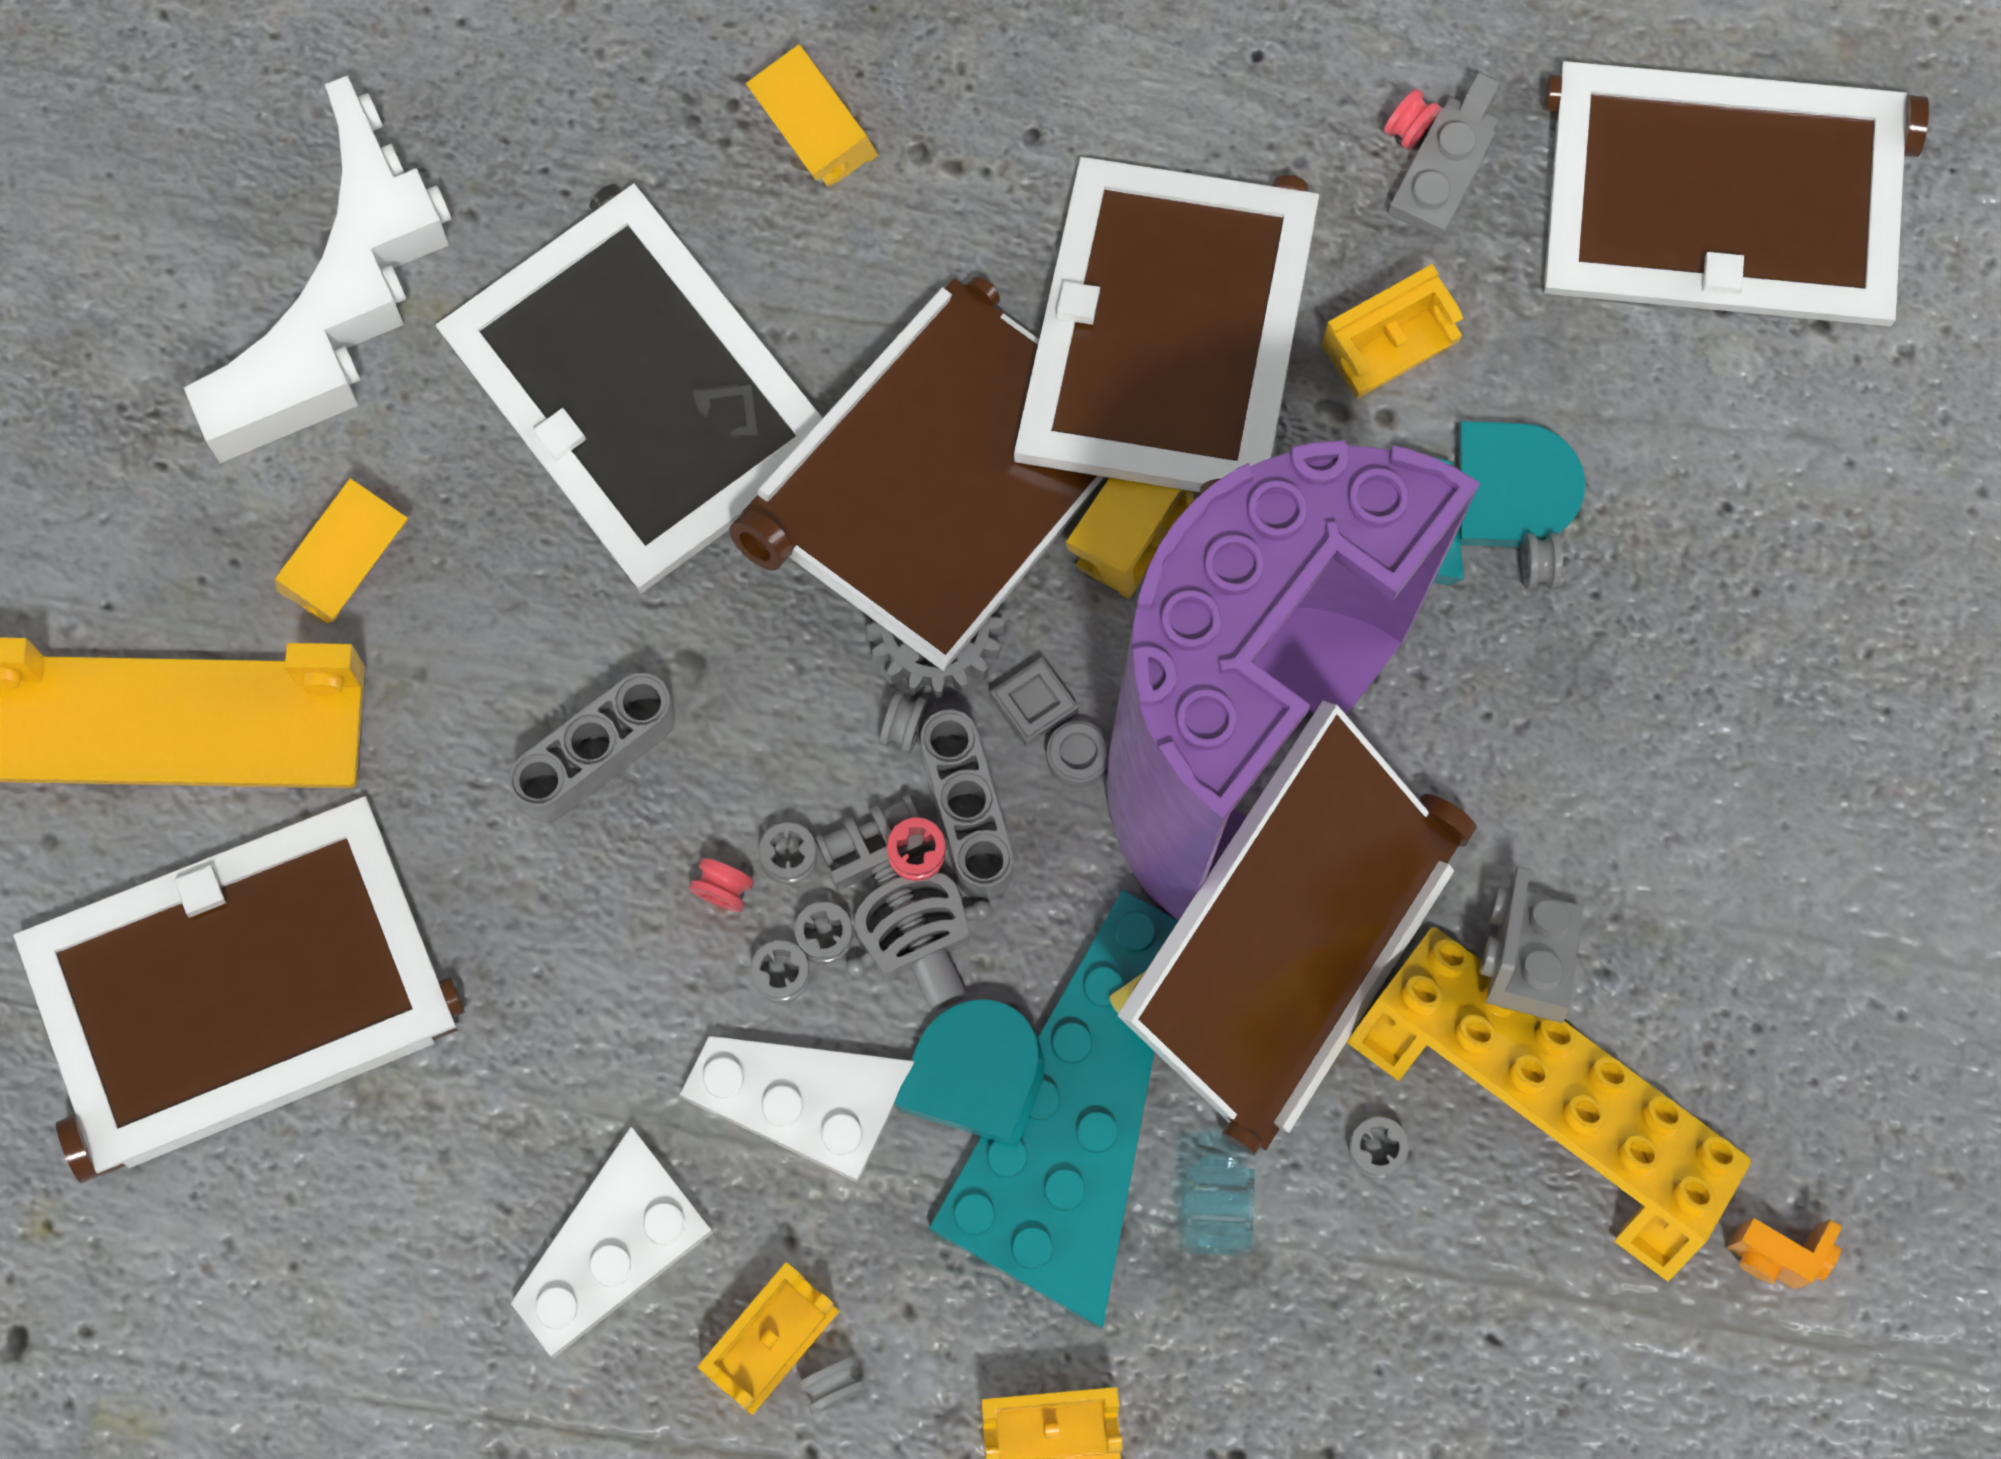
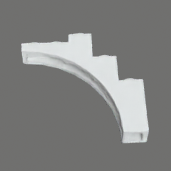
M348 75L325 84L338 124L342 176L337 215L322 259L299 298L264 337L228 365L184 387L203 436L219 463L359 406L350 385L361 379L347 348L403 326L404 323L396 304L406 300V296L393 268L449 246L442 223L452 220L438 186L426 189L417 168L404 173L392 144L380 148L373 131L383 127L369 93L357 97Z

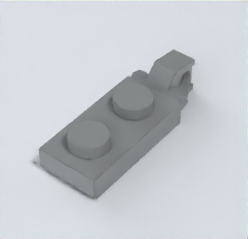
M1478 72L1464 102L1449 97L1445 107H1441V112L1436 116L1390 205L1389 215L1443 239L1496 133L1494 130L1499 119L1487 114L1494 101L1500 82Z

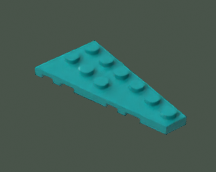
M1124 890L1120 893L1038 1037L1045 1059V1071L1018 1146L1015 1147L981 1136L929 1227L930 1232L1100 1330L1104 1326L1155 1053L1117 1016L1118 1013L1113 1009L1109 997L1148 969L1178 923L1176 919Z

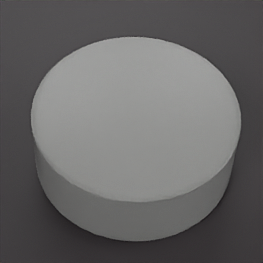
M1084 721L1066 723L1055 730L1049 739L1046 753L1049 771L1057 781L1068 787L1084 788L1098 782L1107 771L1109 741L1101 729L1091 723Z

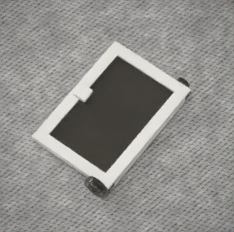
M633 183L623 191L619 185L611 184L602 188L591 199L589 207L593 213L435 326L642 594L728 531L731 524L758 495L759 488L823 418L638 187Z

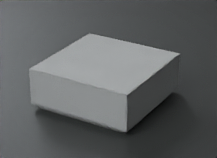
M1043 657L990 691L991 700L1025 747H1028L1078 713L1079 707Z

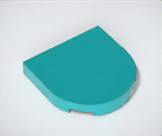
M1461 421L1458 428V469L1481 483L1459 528L1461 545L1521 548L1525 533H1534L1538 540H1544L1548 533L1560 534L1578 514L1585 495L1584 470L1573 448L1556 433L1532 424Z
M980 999L957 1004L940 1014L921 1036L911 1061L915 1062L903 1081L893 1105L900 1112L1017 1147L1039 1092L1045 1071V1059L1038 1036L1021 1013L1002 1002Z

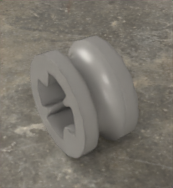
M1525 533L1523 536L1524 541L1521 545V574L1524 588L1526 590H1534L1538 583L1543 582L1547 584L1549 589H1558L1563 572L1562 545L1559 534L1548 533L1546 539L1538 540L1534 533Z
M896 690L883 723L879 743L888 746L891 742H898L902 746V751L910 754L921 730L928 699L919 697L917 701L912 702L907 700L905 692Z
M782 822L773 825L764 833L759 844L758 852L762 868L770 879L779 884L793 885L801 883L812 874L816 867L818 854L814 837L807 828L798 823ZM785 839L787 846L790 845L791 839L802 843L799 847V853L803 861L799 865L791 868L789 861L786 862V868L775 865L778 857L774 845L780 840Z
M816 902L808 905L799 913L795 922L794 935L797 945L805 953L809 961L817 964H832L841 960L849 952L853 943L852 923L848 914L839 905L831 902ZM828 918V923L831 927L842 928L841 938L833 936L834 946L820 949L817 939H806L807 928L812 931L815 930L814 920Z
M774 940L764 944L756 951L751 961V976L756 990L763 998L774 1003H787L797 999L805 992L810 980V968L805 953L798 945L787 940ZM777 956L789 957L791 969L799 972L792 983L788 978H785L786 986L782 988L773 987L770 974L762 971L769 960L773 965H776L775 957Z
M1383 1116L1371 1117L1361 1122L1351 1135L1348 1145L1349 1157L1354 1167L1363 1175L1374 1179L1387 1178L1397 1173L1406 1162L1410 1150L1409 1139L1403 1127L1396 1121ZM1381 1130L1386 1132V1142L1397 1146L1395 1159L1387 1155L1384 1160L1387 1165L1372 1164L1371 1153L1361 1150L1360 1147L1363 1136L1370 1141L1373 1137L1371 1131Z
M852 1358L832 1364L797 1383L801 1392L805 1391L811 1395V1404L808 1406L811 1415L834 1407L865 1390L863 1382L855 1381L851 1376V1370L855 1367Z

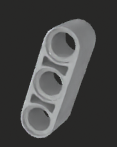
M634 673L622 679L520 756L512 765L509 774V787L522 812L530 819L539 822L554 821L564 816L664 740L672 731L675 723V710L665 683L657 676L648 673ZM641 698H652L661 703L659 711L647 720H636L628 715L630 706ZM600 736L610 741L607 751L596 759H584L577 755L579 745L589 737ZM548 774L558 779L556 789L551 795L540 799L531 798L526 795L527 786L533 778Z
M953 709L941 710L931 715L923 725L921 731L922 764L959 888L970 898L979 901L992 900L1001 896L1009 887L1013 873V850L978 730L973 720L960 711ZM944 734H953L963 739L967 747L961 754L955 757H944L934 751L932 744L938 737ZM970 793L982 800L984 809L976 816L963 818L951 811L949 803L959 794ZM978 853H988L1000 861L1002 869L991 878L981 879L968 871L966 863L972 856Z

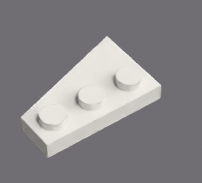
M709 1036L680 1096L683 1100L858 1183L895 1108L893 1104L899 1089L915 1061Z
M632 1127L625 1134L511 1302V1305L553 1359L713 1234L706 1222Z

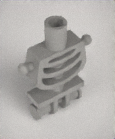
M907 794L902 797L901 802L881 810L878 805L869 808V814L872 819L869 823L857 828L852 817H849L842 821L844 828L824 837L819 834L814 836V839L827 867L834 865L833 860L855 851L858 860L830 872L837 892L875 875L874 879L878 880L877 885L880 886L866 897L855 914L856 938L865 953L859 958L856 957L849 960L846 967L848 974L854 978L862 977L866 970L874 964L885 980H892L912 970L931 1011H936L966 996L967 993L948 953L969 943L970 929L967 921L974 919L983 921L988 919L991 915V906L986 901L980 900L972 906L963 907L956 884L945 874L937 872L931 878L922 881L906 880L896 874L890 866L887 855L888 836L901 821L913 817L919 818L917 810ZM878 834L884 848L870 854L863 840ZM923 835L909 836L908 846L898 848V854L901 858L909 854V859L932 849V842L924 845ZM930 890L940 893L944 898L931 897L916 901L914 900L915 895L911 894V892ZM885 903L889 904L888 908L892 910L891 914L882 919L873 932L869 933L867 926L872 915ZM947 916L951 918V920H939L925 924L926 917ZM900 929L899 932L903 936L891 943L885 951H882L880 947L892 933Z

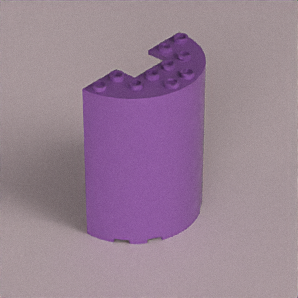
M1346 440L1315 442L1294 446L1291 452L1263 460L1252 466L1247 463L1215 482L1197 497L1174 522L1161 541L1147 569L1139 593L1109 747L1106 778L1109 811L1121 851L1140 885L1165 914L1177 921L1180 920L1246 819V816L1235 809V806L1305 715L1308 713L1313 716L1322 700L1337 704L1347 716L1408 637L1481 484L1480 482L1434 457L1404 447L1392 446L1391 450L1375 447L1348 446Z

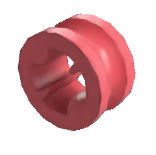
M1418 88L1409 93L1399 104L1384 128V132L1390 137L1394 135L1401 136V145L1408 151L1415 147L1426 135L1442 109L1436 102L1426 104L1423 101L1424 93Z
M913 817L901 821L888 836L887 855L890 866L897 875L906 880L922 881L931 878L939 872L944 863L946 844L943 833L936 824L925 818ZM914 834L923 835L924 845L932 842L935 847V851H929L924 854V863L918 865L909 864V854L904 855L902 858L898 854V848L908 846L909 836Z
M702 858L698 865L702 871V876L699 880L691 881L688 887L689 891L720 908L733 912H742L745 904L741 900V894L745 890H752L754 880L743 872L722 862Z

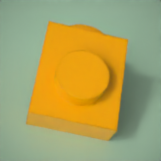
M1752 1218L1737 1226L1726 1249L1741 1257L1739 1266L1750 1275L1770 1284H1775L1776 1280L1779 1279L1796 1290L1812 1284L1815 1279L1823 1282L1831 1273L1842 1250L1840 1246L1834 1244L1842 1226L1831 1219L1815 1225L1802 1247L1764 1223Z

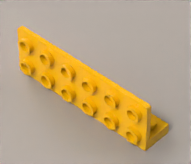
M0 637V782L352 789L357 785L365 665L352 644L287 643L285 661L44 657L27 638Z
M1430 928L1346 1043L1397 1081H1400L1426 1046L1440 1054L1642 1205L1623 1225L1614 1242L1669 1282L1707 1242L1751 1165V1159L1728 1140L1718 1135L1672 1099L1665 1096L1620 1061L1579 1033L1567 1022L1563 1021V1023L1486 1003L1490 977L1480 974L1481 960L1438 928Z

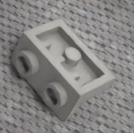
M1517 866L1509 887L1498 886L1496 888L1489 912L1488 923L1497 925L1498 931L1497 938L1489 936L1480 966V974L1490 977L1486 1003L1563 1023L1570 1007L1584 906L1527 892L1530 869Z

